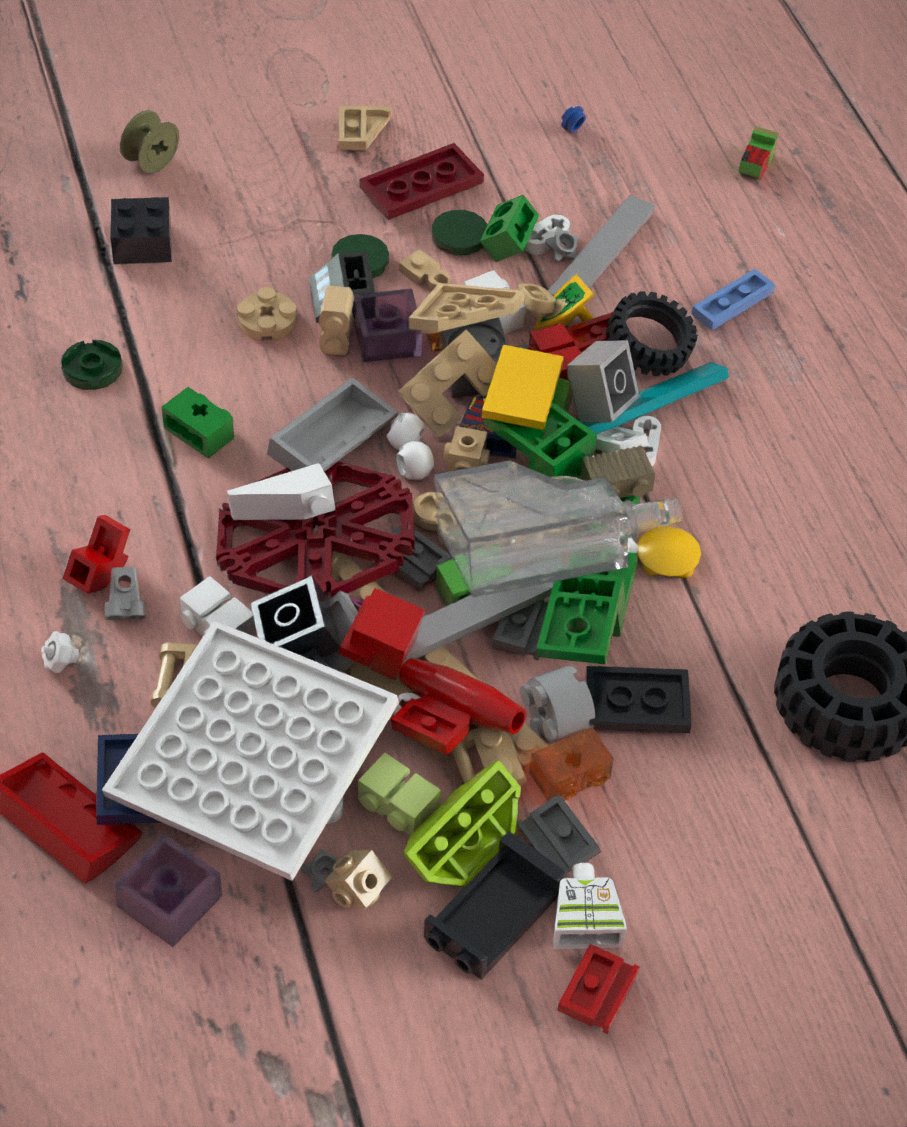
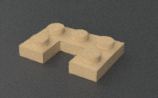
M466 329L399 389L397 393L434 435L440 438L462 418L442 393L464 375L479 394L485 397L497 363Z

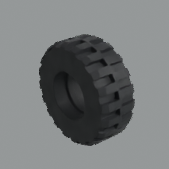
M851 611L841 612L839 615H833L832 613L818 617L816 622L813 620L807 622L800 627L799 632L792 634L787 641L785 650L782 652L774 684V694L777 697L776 706L779 714L782 717H786L784 723L793 734L797 733L800 736L801 742L809 748L813 746L820 750V754L827 757L836 756L848 762L865 759V762L880 760V757L883 755L886 757L895 755L901 751L902 747L907 746V632H902L895 623L889 620L885 622L875 618L876 615L868 613L860 615L854 614ZM839 674L858 676L870 682L881 695L873 698L852 697L837 690L827 678Z

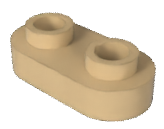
M527 283L518 285L517 290H524L523 304L525 308L530 310L529 313L531 315L546 317L548 313L554 312L556 299L544 287Z

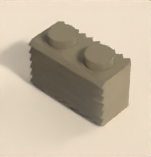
M639 445L637 448L633 446L631 449L626 448L620 451H609L607 454L603 452L601 455L585 456L582 458L580 476L585 489H587L591 503L602 501L611 503L621 497L631 495L641 497L653 491L656 474L643 446Z

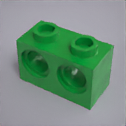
M524 194L500 203L496 206L480 242L496 262L524 251L539 214Z

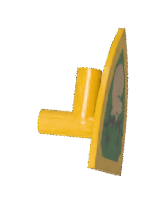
M576 274L554 294L553 297L556 299L554 312L548 313L546 317H538L533 330L536 331L562 323L566 326L576 316L582 322L594 319L595 317L584 305L595 294Z

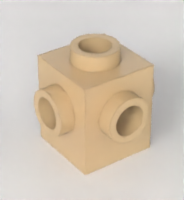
M456 426L452 443L446 442L443 454V461H448V475H464L475 480L479 479L481 468L487 469L490 457V450L486 449V431Z
M351 850L347 855L336 861L333 865V872L326 878L325 882L333 891V898L345 908H367L379 899L380 891L393 876L373 850Z

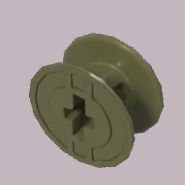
M151 110L142 111L135 115L126 125L121 135L120 153L128 161H138L139 166L144 172L150 174L158 172L166 167L174 157L180 140L179 130L175 124L170 122L161 123V119L156 112Z

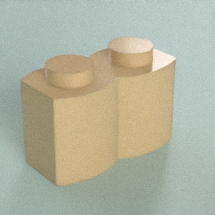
M328 285L325 290L319 317V325L322 330L319 345L324 354L345 356L348 352L354 324L352 314L354 295L350 287Z

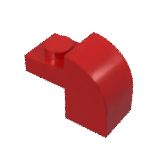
M107 515L97 516L88 546L71 551L62 579L87 594L106 588L110 584L111 569L114 567H124L129 556L124 554L123 551L131 529Z

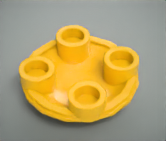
M671 526L656 527L647 531L638 542V558L642 562V570L647 575L654 576L659 574L667 577L689 578L693 574L694 568L699 564L701 557L699 543L691 534L683 529Z

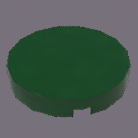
M447 211L435 218L432 224V241L442 251L443 248L449 250V254L469 255L482 249L483 244L480 240L488 224L481 216L471 211Z
M354 234L340 239L333 246L331 259L340 253L367 251L373 279L385 271V267L389 263V251L387 246L374 236Z
M92 340V343L86 344L84 341L77 342L65 351L61 359V369L65 380L72 386L83 390H97L108 387L122 373L123 363L119 350L111 343L102 340Z

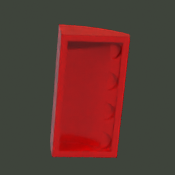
M43 752L0 774V814L85 884L107 870L141 838L142 831L133 824L97 825V795Z

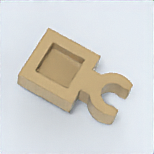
M420 249L399 262V272L417 285L426 282L430 291H433L439 282L450 284L449 273L440 270V263Z

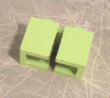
M384 753L358 780V800L368 811L377 812L382 817L387 815V820L394 829L411 835L440 806L441 789L417 773L407 782H404L403 780L410 773V769L387 753Z

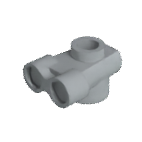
M112 568L109 601L105 602V619L137 620L145 618V602L140 600L136 568ZM127 581L131 585L127 588H122L118 582Z

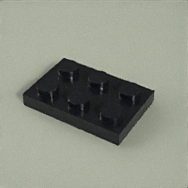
M586 666L585 681L595 709V718L589 720V725H594L593 730L690 733L692 724L688 670Z

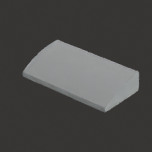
M351 378L271 436L267 455L293 471L319 463L325 472L396 418L398 411L354 378Z

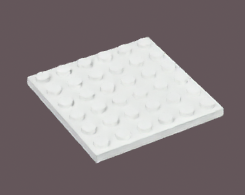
M214 620L102 791L105 797L293 881L399 703L398 696Z

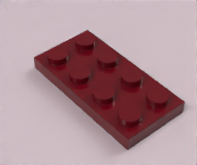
M455 143L360 178L359 188L382 214L390 220L484 183V174Z

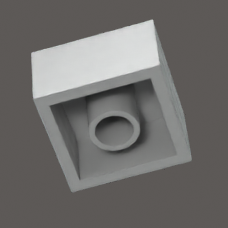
M628 340L595 341L567 365V375L574 394V407L578 412L580 422H613L640 397Z

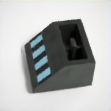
M367 251L337 254L309 277L316 323H319L324 293L328 285L350 287L354 295L352 307L354 320L375 318V289Z

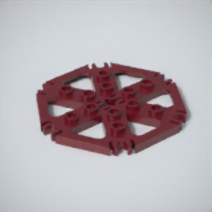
M338 461L325 471L332 484V490L334 485L339 482H349L367 487L368 489L335 503L334 511L308 519L233 520L229 504L223 503V510L219 508L216 548L217 565L221 572H227L228 580L232 581L233 584L270 595L288 586L257 577V574L298 555V575L294 583L312 576L327 598L328 592H331V598L339 591L348 594L399 570V566L404 565L403 554L408 556L413 554L412 549L415 550L412 492L410 493L408 487L402 489L401 480L396 479V476ZM286 468L258 481L278 476L284 473H288L293 470ZM395 513L400 516L401 533L392 534L363 525L386 514ZM315 525H318L317 535H314L313 531ZM239 526H249L270 532L236 548H232L233 531ZM333 551L367 560L375 565L373 568L365 569L353 575L350 579L337 581L333 578Z

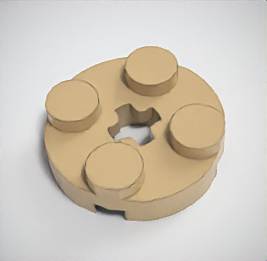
M272 287L260 288L258 292L247 296L237 305L239 328L252 339L262 340V336H272V340H278L290 334L295 328L296 304L286 295L276 292Z

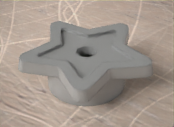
M559 226L556 228L554 237L545 240V244L554 252L555 261H559L563 257L574 260L578 256L575 250L579 240L578 236H574L569 231H563Z
M323 849L312 859L311 863L301 866L302 872L312 878L311 888L314 892L327 886L325 880L333 872V865L338 861L336 856L327 853ZM327 869L329 872L324 874L322 870Z

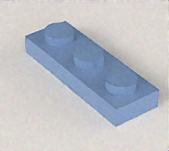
M753 269L695 304L691 315L712 331L773 294L775 284L759 271Z

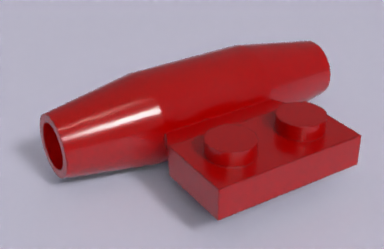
M410 658L403 664L400 670V682L421 698L416 700L412 698L390 718L392 729L445 755H448L469 734L468 731L471 723L509 734L518 733L525 723L526 710L493 686L453 668Z

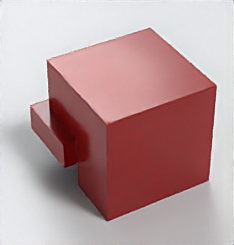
M374 588L371 596L366 595L340 645L338 654L369 668L371 666L370 670L396 681L416 640L425 610Z

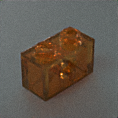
M592 727L531 753L529 774L547 801L560 794L564 801H567L582 790L589 787H599L611 778L614 758Z

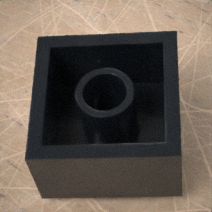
M169 197L111 199L110 239L113 264L172 262Z
M312 576L250 603L259 639L298 655H302L315 648L318 654L324 657L339 650L340 643L329 599Z

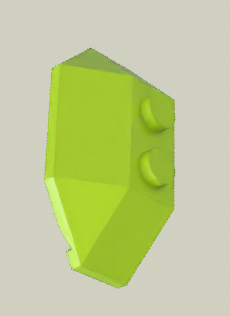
M496 760L458 787L410 835L403 852L404 857L426 883L465 887L499 852L500 839L508 831L515 835L518 798H520L521 786L500 760Z

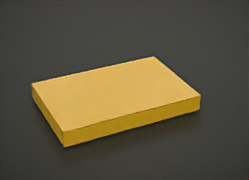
M503 345L482 409V418L544 430L563 366L564 356Z

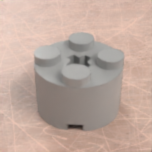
M571 665L532 677L527 681L526 685L520 687L521 698L524 704L529 707L532 716L530 729L540 738L543 737L549 744L567 740L592 731L594 725H589V720L595 718V709L590 691L584 680L580 682L576 680L573 674L578 673V671Z

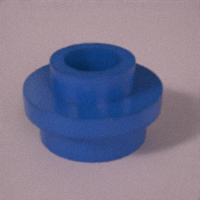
M580 106L568 108L562 115L561 119L563 121L561 126L565 130L569 129L571 132L579 129L586 120L583 108Z

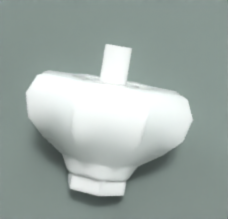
M52 632L50 638L45 641V646L41 648L44 668L54 673H60L68 664L76 663L79 658V650L72 646L69 635L65 633Z

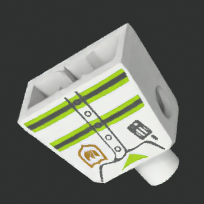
M590 863L574 865L572 868L573 878L560 880L553 949H587L590 944L599 948H623L627 927L613 880L608 877L595 878L594 867Z

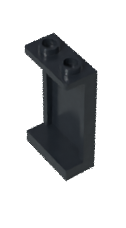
M508 831L500 839L499 852L436 918L430 914L424 920V938L434 950L438 952L443 951L454 959L456 965L467 974L472 973L482 980L557 899L560 880L566 878V871Z

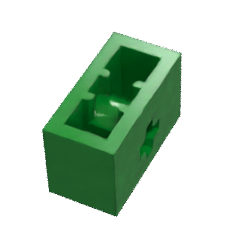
M190 387L185 388L162 406L164 429L208 459L234 439V425L231 414L227 410L219 408L210 402L205 395L198 394Z

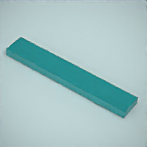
M712 362L706 363L639 392L640 397L613 422L581 423L596 434H600L726 380L729 377L728 368Z

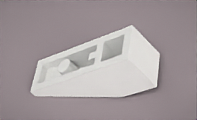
M319 463L227 491L233 520L308 519L335 510L332 484Z

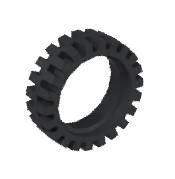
M639 291L637 295L631 293L628 297H623L617 304L608 321L606 337H609L608 341L628 340L635 371L637 367H640L641 373L645 375L650 370L652 376H659L661 372L664 376L670 375L671 372L675 373L684 366L696 345L698 335H696V325H692L694 320L691 316L685 317L687 310L684 307L677 309L679 303L674 300L671 303L667 302V296L661 295L659 299L655 292H650L647 296L645 291ZM634 317H643L658 322L673 335L677 348L662 351L648 347L631 334L626 320Z

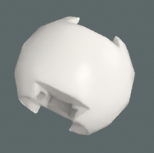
M400 413L392 423L387 438L389 443L396 450L400 451L404 444L411 441H420L422 438L420 435L425 430L422 420L416 415Z
M411 441L404 444L396 455L398 470L408 480H422L430 474L434 467L431 449L419 441Z

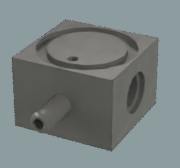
M499 318L440 331L439 353L466 329L496 363L498 362L503 345H508ZM527 345L513 346L529 350ZM464 375L449 387L452 398L479 394Z

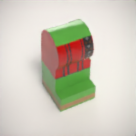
M755 126L751 140L740 162V174H747L757 179L762 178L775 155L778 132Z

